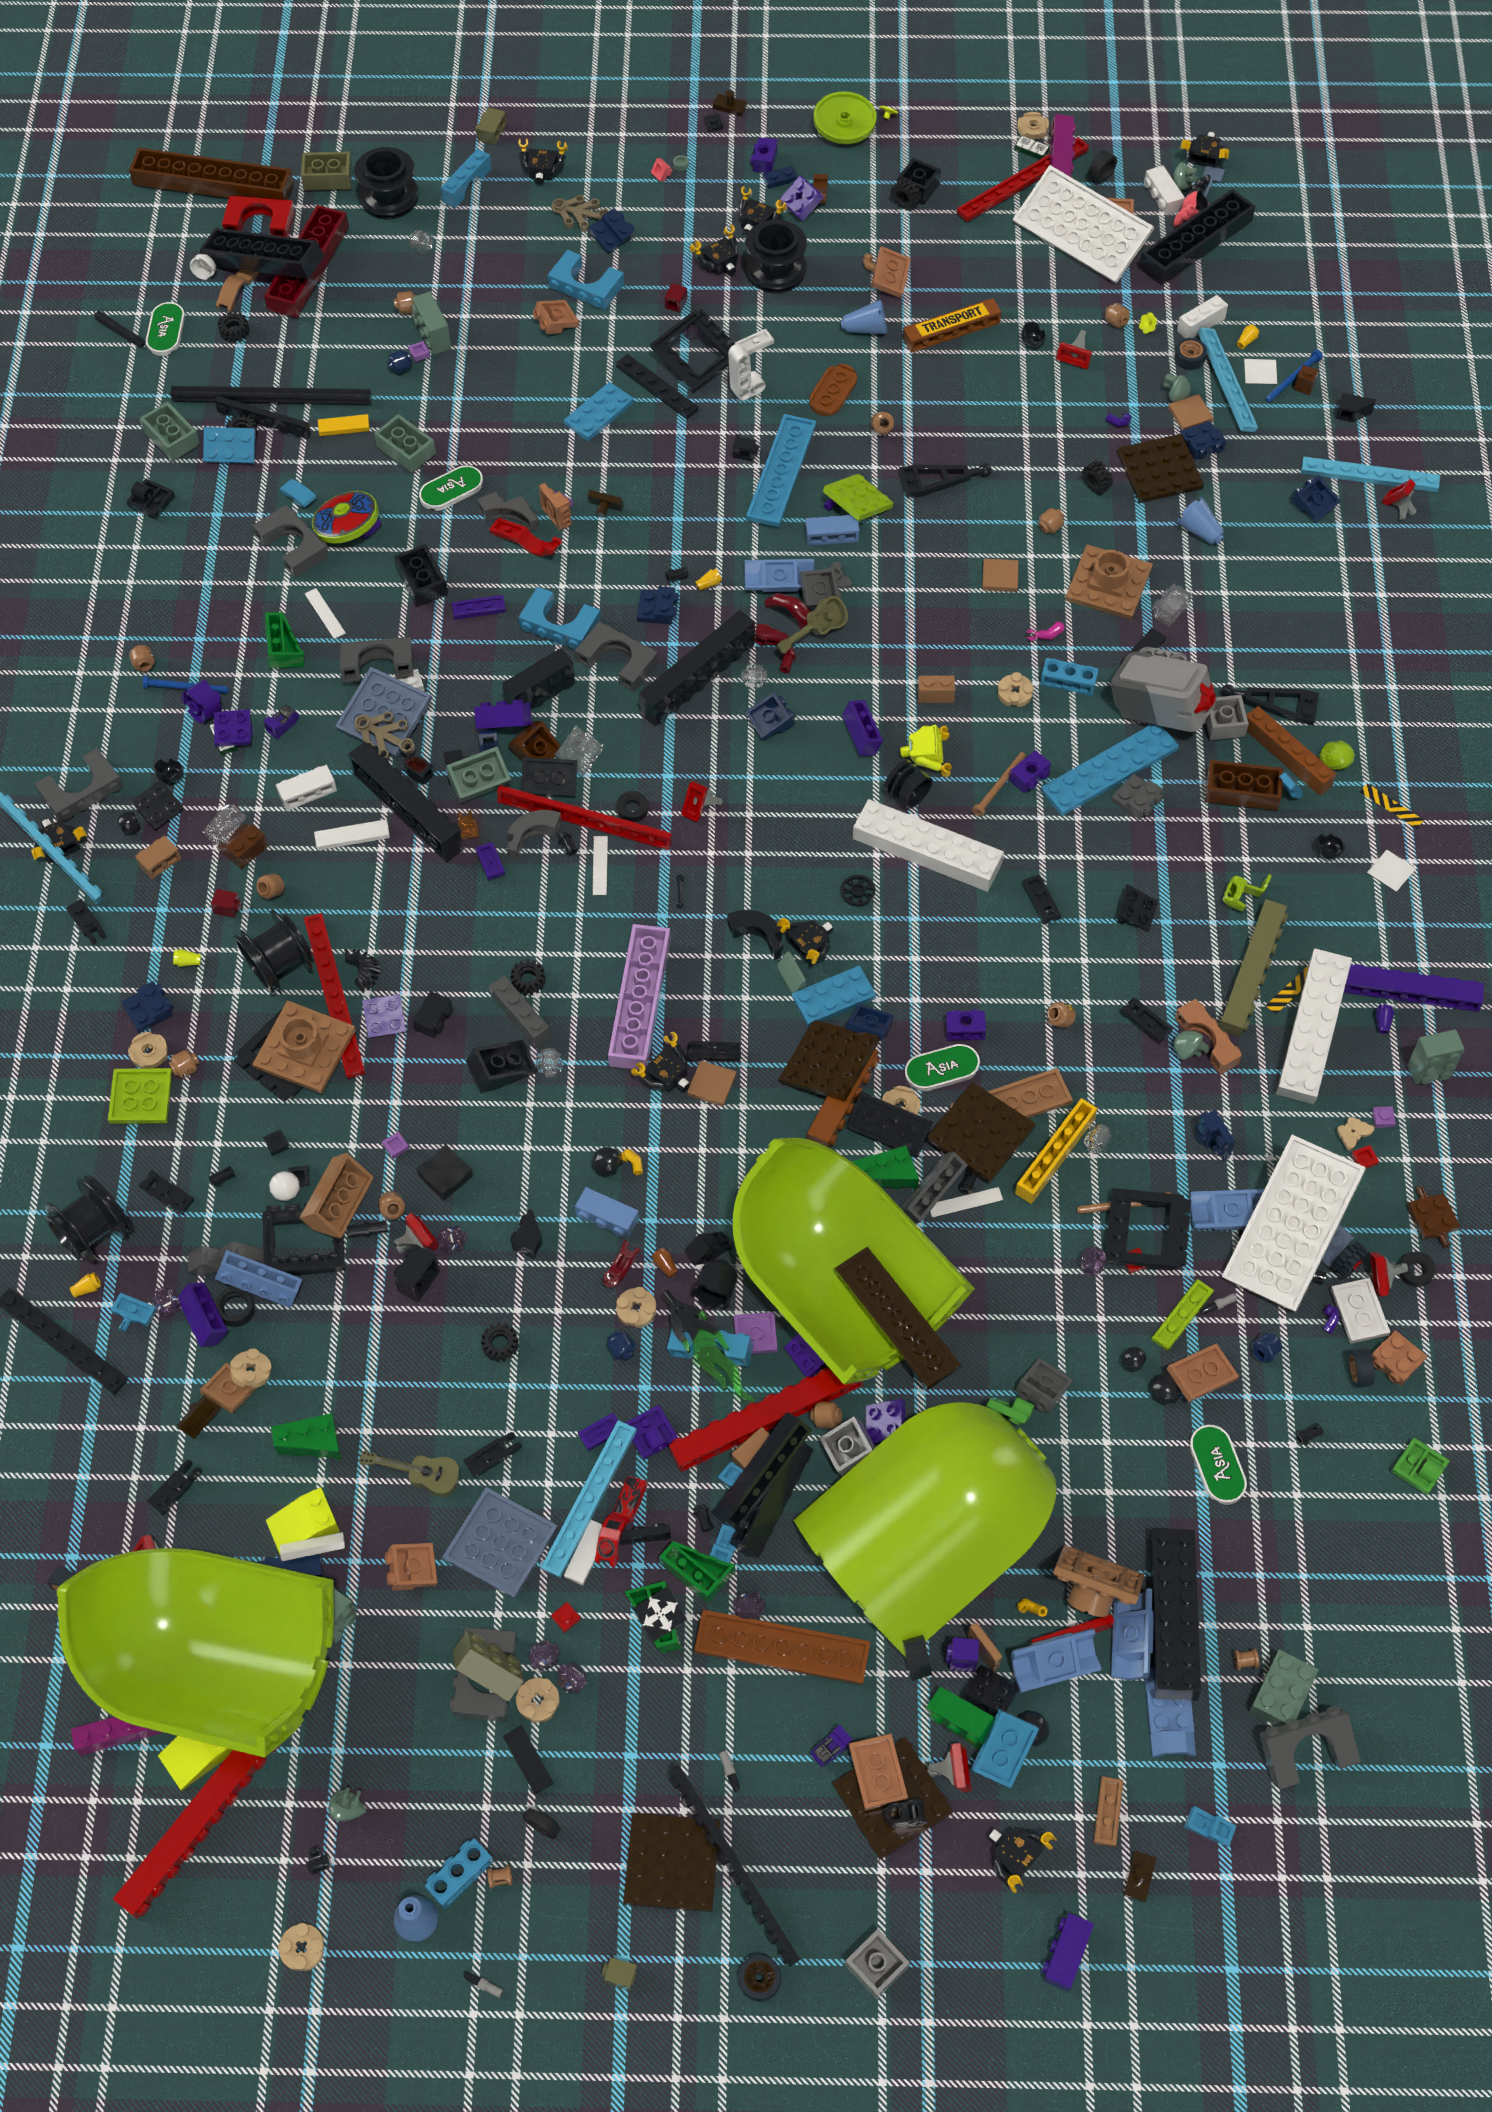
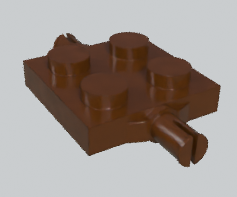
M1424 1186L1417 1187L1415 1190L1420 1199L1409 1202L1407 1208L1422 1239L1439 1238L1443 1248L1451 1246L1447 1235L1458 1231L1461 1227L1445 1194L1427 1196Z

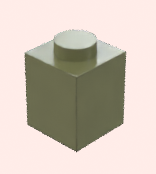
M611 1957L609 1963L605 1962L602 1976L605 1977V1984L631 1991L638 1968L636 1964Z

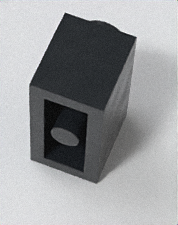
M430 991L412 1021L414 1030L435 1038L438 1033L442 1032L446 1018H449L453 1012L451 1000Z

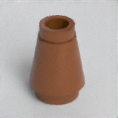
M664 1247L651 1256L652 1262L668 1278L673 1277L679 1272L669 1250L666 1251Z

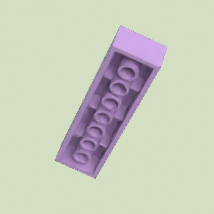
M637 924L632 926L608 1053L610 1067L635 1068L639 1070L636 1066L637 1063H642L645 1067L649 1063L671 941L670 928Z

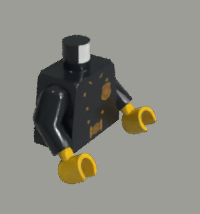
M1209 132L1207 135L1200 134L1192 141L1183 139L1180 149L1189 152L1187 163L1217 168L1219 158L1224 160L1229 157V150L1224 149L1220 145L1221 139L1216 138L1213 132Z
M519 139V147L522 149V152H520L521 165L525 172L530 174V179L539 185L543 184L544 180H553L554 175L563 169L564 152L568 149L566 142L562 148H560L561 141L557 142L559 153L555 150L528 149L526 151L528 140L526 139L525 145H521V140Z
M745 186L741 189L743 199L740 201L738 211L743 233L746 236L754 226L761 222L780 220L781 212L787 209L785 202L780 207L782 204L780 199L776 202L778 209L751 198L747 200L752 195L751 189L749 188L748 193H744Z
M732 224L730 225L731 232L727 231L726 226L724 228V234L729 239L725 237L700 249L701 243L699 241L695 242L697 248L693 244L690 245V251L697 254L696 258L703 269L712 271L716 275L724 272L733 275L736 272L739 250L736 238L733 237L735 228Z
M51 819L44 820L41 823L43 829L38 830L42 835L45 833L52 840L51 844L54 847L58 846L64 852V857L80 850L77 840L80 841V838L83 836H88L83 827L75 828L70 825H64L62 821L53 823ZM35 842L34 848L31 850L34 860H37L38 857H45L48 864L55 862Z
M786 918L779 920L777 926L782 927L780 931L782 933L788 931V944L809 966L815 964L816 961L826 959L830 949L829 934L834 931L829 922L820 927L814 920L808 922H789Z
M670 1032L673 1037L672 1041L669 1040L668 1036H664V1041L667 1044H671V1047L667 1046L646 1067L642 1063H637L636 1066L639 1068V1072L635 1068L631 1072L635 1076L639 1075L641 1081L651 1090L670 1093L675 1087H678L684 1092L691 1084L685 1079L688 1075V1063L680 1044L676 1043L677 1034Z
M995 1828L988 1837V1840L997 1846L992 1854V1863L997 1877L1009 1885L1013 1893H1016L1017 1890L1014 1885L1020 1884L1023 1886L1021 1878L1043 1851L1044 1847L1042 1845L1044 1844L1047 1849L1051 1850L1053 1847L1048 1842L1050 1840L1057 1841L1055 1836L1051 1832L1041 1833L1035 1830L1021 1828L1015 1830L1012 1828L1005 1837Z

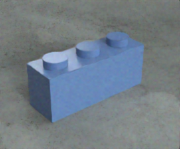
M852 515L806 518L807 546L859 542L858 520Z
M585 1187L575 1205L576 1215L581 1220L594 1222L599 1228H607L619 1237L625 1236L629 1238L639 1220L638 1210Z

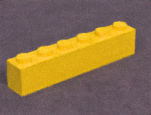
M1082 1098L1079 1100L1017 1183L1015 1192L1017 1196L1030 1204L1035 1201L1095 1120L1097 1107Z

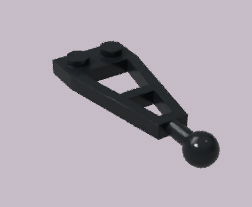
M987 463L973 469H968L967 465H910L899 467L898 472L907 498L925 495L969 481L973 475L988 477L992 472V468ZM918 473H940L942 481L922 487ZM948 473H963L952 478L948 476Z
M1226 684L1221 688V695L1223 697L1241 695L1242 698H1245L1244 703L1248 705L1259 706L1262 710L1294 722L1314 725L1319 697L1318 692L1303 689L1247 687L1246 691L1234 689L1230 684ZM1251 696H1268V703ZM1274 698H1299L1297 713L1273 705Z

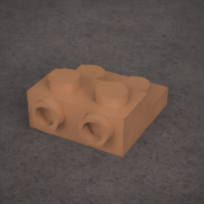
M566 300L539 301L533 310V317L539 320L540 328L545 330L547 334L562 333L563 328L578 327L579 321Z
M545 483L539 485L542 510L558 530L569 527L572 520L570 519L571 509L569 508L570 502L568 498L563 496L560 491L554 493L552 488H548Z
M1396 1330L1371 1355L1374 1368L1383 1371L1393 1383L1400 1386L1409 1379L1428 1357Z
M433 1543L394 1544L385 1553V1564L390 1567V1572L387 1573V1584L392 1585V1591L413 1590L414 1587L437 1585Z

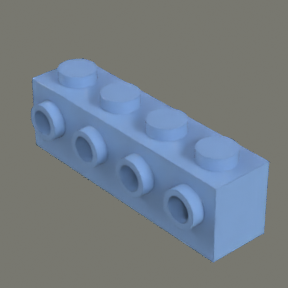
M226 1250L215 1277L216 1280L289 1308L293 1304L302 1281L301 1278Z

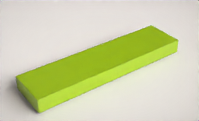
M1197 1279L1151 1340L1166 1351H1169L1213 1294L1214 1290Z

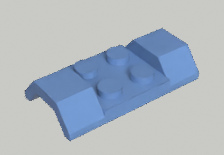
M814 559L745 560V590H763V592L798 591V589H802L799 573L814 570Z
M1265 1189L1191 1192L1192 1226L1195 1229H1245Z
M1150 1588L1146 1589L1145 1593L1139 1594L1136 1605L1133 1603L1127 1605L1120 1602L1119 1598H1114L1113 1619L1115 1622L1113 1625L1112 1678L1137 1680L1149 1677L1150 1654H1153L1154 1628L1152 1589Z
M1092 1628L1074 1634L1068 1633L1013 1650L1010 1659L1013 1675L1020 1692L1102 1670L1094 1648L1093 1637L1095 1630Z
M1150 1668L1149 1677L1145 1679L1152 1757L1166 1754L1196 1756L1191 1701L1154 1699L1153 1668Z

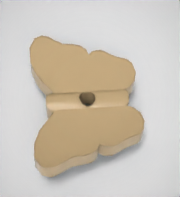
M1350 1117L1345 1126L1341 1125L1338 1127L1337 1133L1345 1144L1346 1149L1350 1151L1354 1149L1356 1142L1361 1137H1367L1373 1133L1374 1126Z

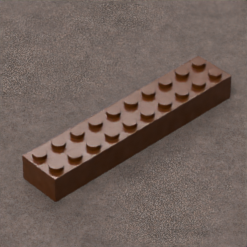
M139 147L129 168L133 185L224 198L241 196L288 200L294 185L292 171L288 168Z

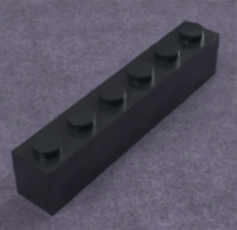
M786 1412L713 1511V1514L729 1527L739 1531L807 1439L812 1429L801 1419Z
M805 1442L741 1529L735 1531L730 1544L745 1556L759 1558L788 1499L791 1497L806 1464L810 1460L813 1449Z

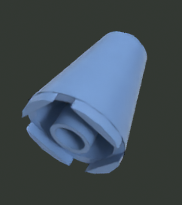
M881 300L844 315V319L841 320L842 330H846V333H887L885 313Z
M1199 497L1200 501H1193L1182 512L1183 518L1180 519L1178 517L1177 523L1211 545L1214 543L1217 545L1224 539V531L1206 501Z
M420 1895L405 1898L394 1912V1927L397 1933L405 1940L419 1942L427 1939L435 1931L438 1922V1912L434 1903Z

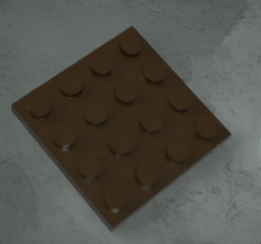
M1182 434L1117 448L1118 457L1138 503L1204 488L1202 478Z
M814 1020L811 1022L778 1080L780 1084L846 1101L880 1039L878 1035L866 1032L857 1033L845 1027Z
M972 1082L927 1136V1141L945 1153L955 1152L967 1164V1168L991 1183L1034 1130L1036 1123Z
M906 1737L894 1744L908 1800L902 1802L923 1799L925 1802L923 1805L924 1816L928 1820L927 1824L914 1827L891 1828L884 1821V1814L889 1805L865 1810L855 1769L832 1783L835 1791L879 1861L954 1813ZM889 1812V1816L891 1819H900V1815L898 1812Z
M632 1813L624 1905L702 1912L713 1911L718 1852L714 1846L711 1847L705 1839L706 1833L702 1827L699 1828L693 1818ZM714 1820L720 1829V1820Z

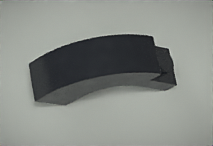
M739 910L727 914V925L733 938L748 934L760 936L768 944L773 959L781 958V950H783L781 942L782 932L775 920L762 912L754 910Z

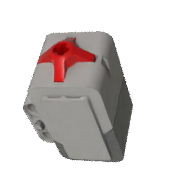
M1145 647L1139 652H1131L1126 656L1111 680L1116 707L1119 708L1121 716L1125 719L1195 732L1201 728L1216 703V695L1210 681L1207 666L1189 662L1186 655L1179 652Z

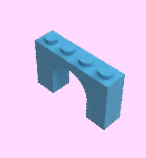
M567 250L548 274L549 287L605 310L623 287L624 272L609 267L598 281L590 284L579 283L574 280V277L582 268V256Z
M540 587L536 588L518 617L519 626L524 631L532 632L542 638L551 639L572 649H576L597 623L601 621L600 609L584 604L577 617L571 623L565 625L550 623L547 621L546 616L554 604L553 592Z

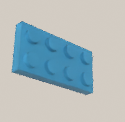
M609 381L565 418L564 425L589 442L634 404V398Z
M859 965L792 993V999L809 1027L814 1020L822 1022L857 1007L858 1003L864 1004L876 999V993Z

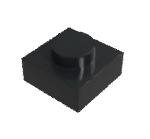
M719 114L704 116V123L708 132L723 129V123Z
M281 1129L263 1137L272 1156L290 1148Z

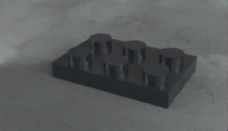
M523 757L521 791L534 795L576 797L578 760Z

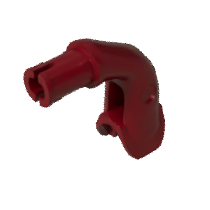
M776 593L765 600L764 603L767 608L775 606L785 607L790 611L801 629L808 625L807 614L811 611L800 599Z
M757 625L755 643L758 645L766 646L769 644L777 646L779 642L789 638L786 633L773 629L769 625ZM791 645L792 647L786 653L782 654L783 659L780 671L783 673L790 672L792 663L796 659L793 645Z
M624 1240L623 1246L614 1262L603 1276L605 1286L613 1288L624 1279L635 1259L641 1253V1248L636 1247L634 1251H629L628 1246L630 1244Z

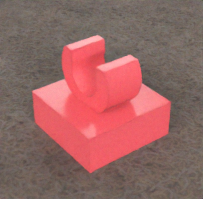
M657 158L651 173L659 181H665L666 177L671 175L672 169L661 158Z

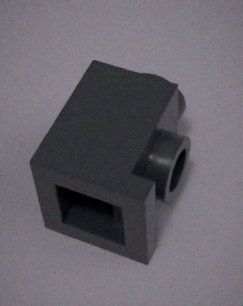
M737 434L733 445V458L753 461L754 456L758 455L759 445L756 444V440L742 438L740 434Z

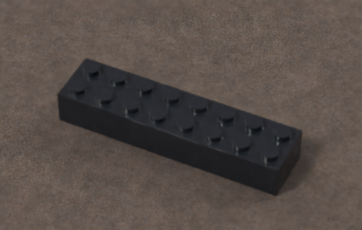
M1231 189L1141 253L1139 267L1163 285L1253 221L1256 206L1234 189Z
M215 228L199 250L201 254L210 256L217 267L305 279L310 278L325 256L315 240Z
M741 610L737 611L639 693L640 714L655 727L660 722H664L685 701H689L697 691H701L710 680H714L722 670H726L735 659H739L747 649H751L754 646L755 621Z
M363 742L348 754L353 775L446 863L463 851V840L460 835L461 830L456 823L452 824L444 812L437 810L436 805L432 801H428L421 790H416L409 779L403 778L400 771L396 767L393 768L386 757H381L374 746Z
M1152 1528L1149 1544L1152 1611H1154V1699L1198 1701L1201 1693L1195 1530Z

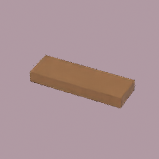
M1101 1777L1093 1844L1116 1847L1123 1780Z

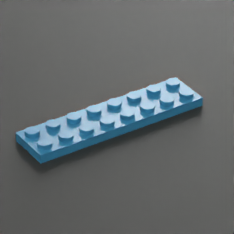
M787 414L783 415L747 512L746 520L780 527L816 428V421Z
M1151 724L1041 787V792L1059 814L1064 816L1127 780L1132 774H1137L1179 749V745L1162 726Z

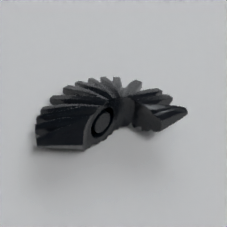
M345 949V961L356 965L358 968L357 978L354 982L362 992L365 991L364 988L369 990L370 986L373 987V984L376 983L374 979L379 978V976L375 975L380 974V970H378L380 966H377L379 963L376 962V959H373V955L366 958L368 954L366 951L361 956L360 949H357V952L353 949L352 955Z

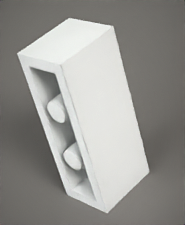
M1160 166L1147 170L1144 186L1148 188L1152 198L1158 203V207L1162 209L1165 215L1180 211L1185 197L1165 167Z
M1218 295L1214 296L1179 317L1177 332L1184 338H1194L1199 335L1198 331L1201 327L1211 328L1224 320L1228 304Z
M327 765L317 767L314 770L301 773L296 777L276 784L279 797L286 811L337 791L335 781Z

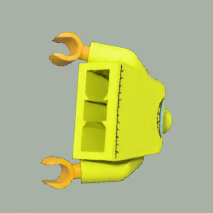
M936 725L922 726L915 733L910 734L909 746L900 748L902 757L910 756L915 765L935 771L941 770L943 777H949L951 772L947 770H951V764L945 763L941 765L943 763L942 740L949 738L948 728L942 726L939 729Z

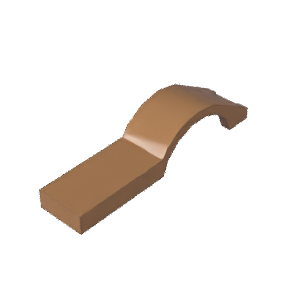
M239 270L236 275L229 276L222 286L216 308L220 309L222 305L228 306V312H232L235 308L236 296L243 284L251 285L259 272Z

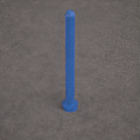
M1314 350L1306 362L1266 397V401L1271 402L1297 379L1303 365L1310 367L1315 361L1319 362L1323 358L1321 351Z
M150 676L143 677V688L156 686L187 690L197 684L150 679ZM209 685L213 691L217 690L219 693L229 692L227 686Z

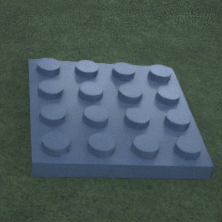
M370 667L335 727L363 741L362 733L358 732L354 726L356 718L360 715H367L372 718L389 711L394 716L392 723L405 719L409 724V728L406 731L396 730L389 732L403 740L410 737L433 697L418 688ZM385 722L375 724L377 727L389 725ZM402 723L400 727H404L406 723ZM369 731L371 742L378 749L376 736ZM384 739L386 750H388L390 755L397 758L401 752L400 747Z
M486 1487L442 1559L515 1599L556 1533L558 1525Z

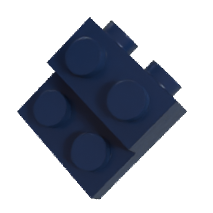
M615 208L602 215L601 220L588 228L590 234L607 254L629 242L634 236L633 225L627 223L624 220L623 213Z
M1211 421L1181 430L1179 433L1182 434L1194 460L1225 449L1227 440L1219 428H1214Z
M1320 475L1315 479L1311 477L1304 483L1305 487L1302 489L1300 486L1292 493L1294 497L1291 498L1301 512L1305 510L1315 522L1341 502Z
M658 586V591L641 589L637 622L672 624L673 617H676L677 614L675 603H678L679 593H676V588Z
M775 692L745 711L763 741L777 731L782 733L795 724L793 720L795 718L794 713L790 708L786 709L785 705H787V702L782 695L778 697Z
M154 981L138 988L137 994L121 1001L138 1033L173 1016L170 1010L173 1006L169 998L164 999L162 996L165 994L160 984L156 985Z
M858 1003L847 1022L846 1029L857 1033L866 1032L878 1035L879 1039L883 1040L884 1037H887L892 1027L894 1015Z
M1216 1110L1203 1112L1198 1116L1200 1122L1195 1126L1197 1128L1196 1138L1206 1149L1213 1146L1214 1153L1220 1156L1222 1161H1225L1231 1156L1235 1140Z

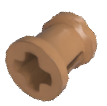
M1252 1649V1651L1248 1652L1234 1651L1235 1668L1237 1670H1241L1243 1667L1259 1668L1257 1649Z
M510 1865L496 1870L488 1868L490 1889L497 1885H513Z

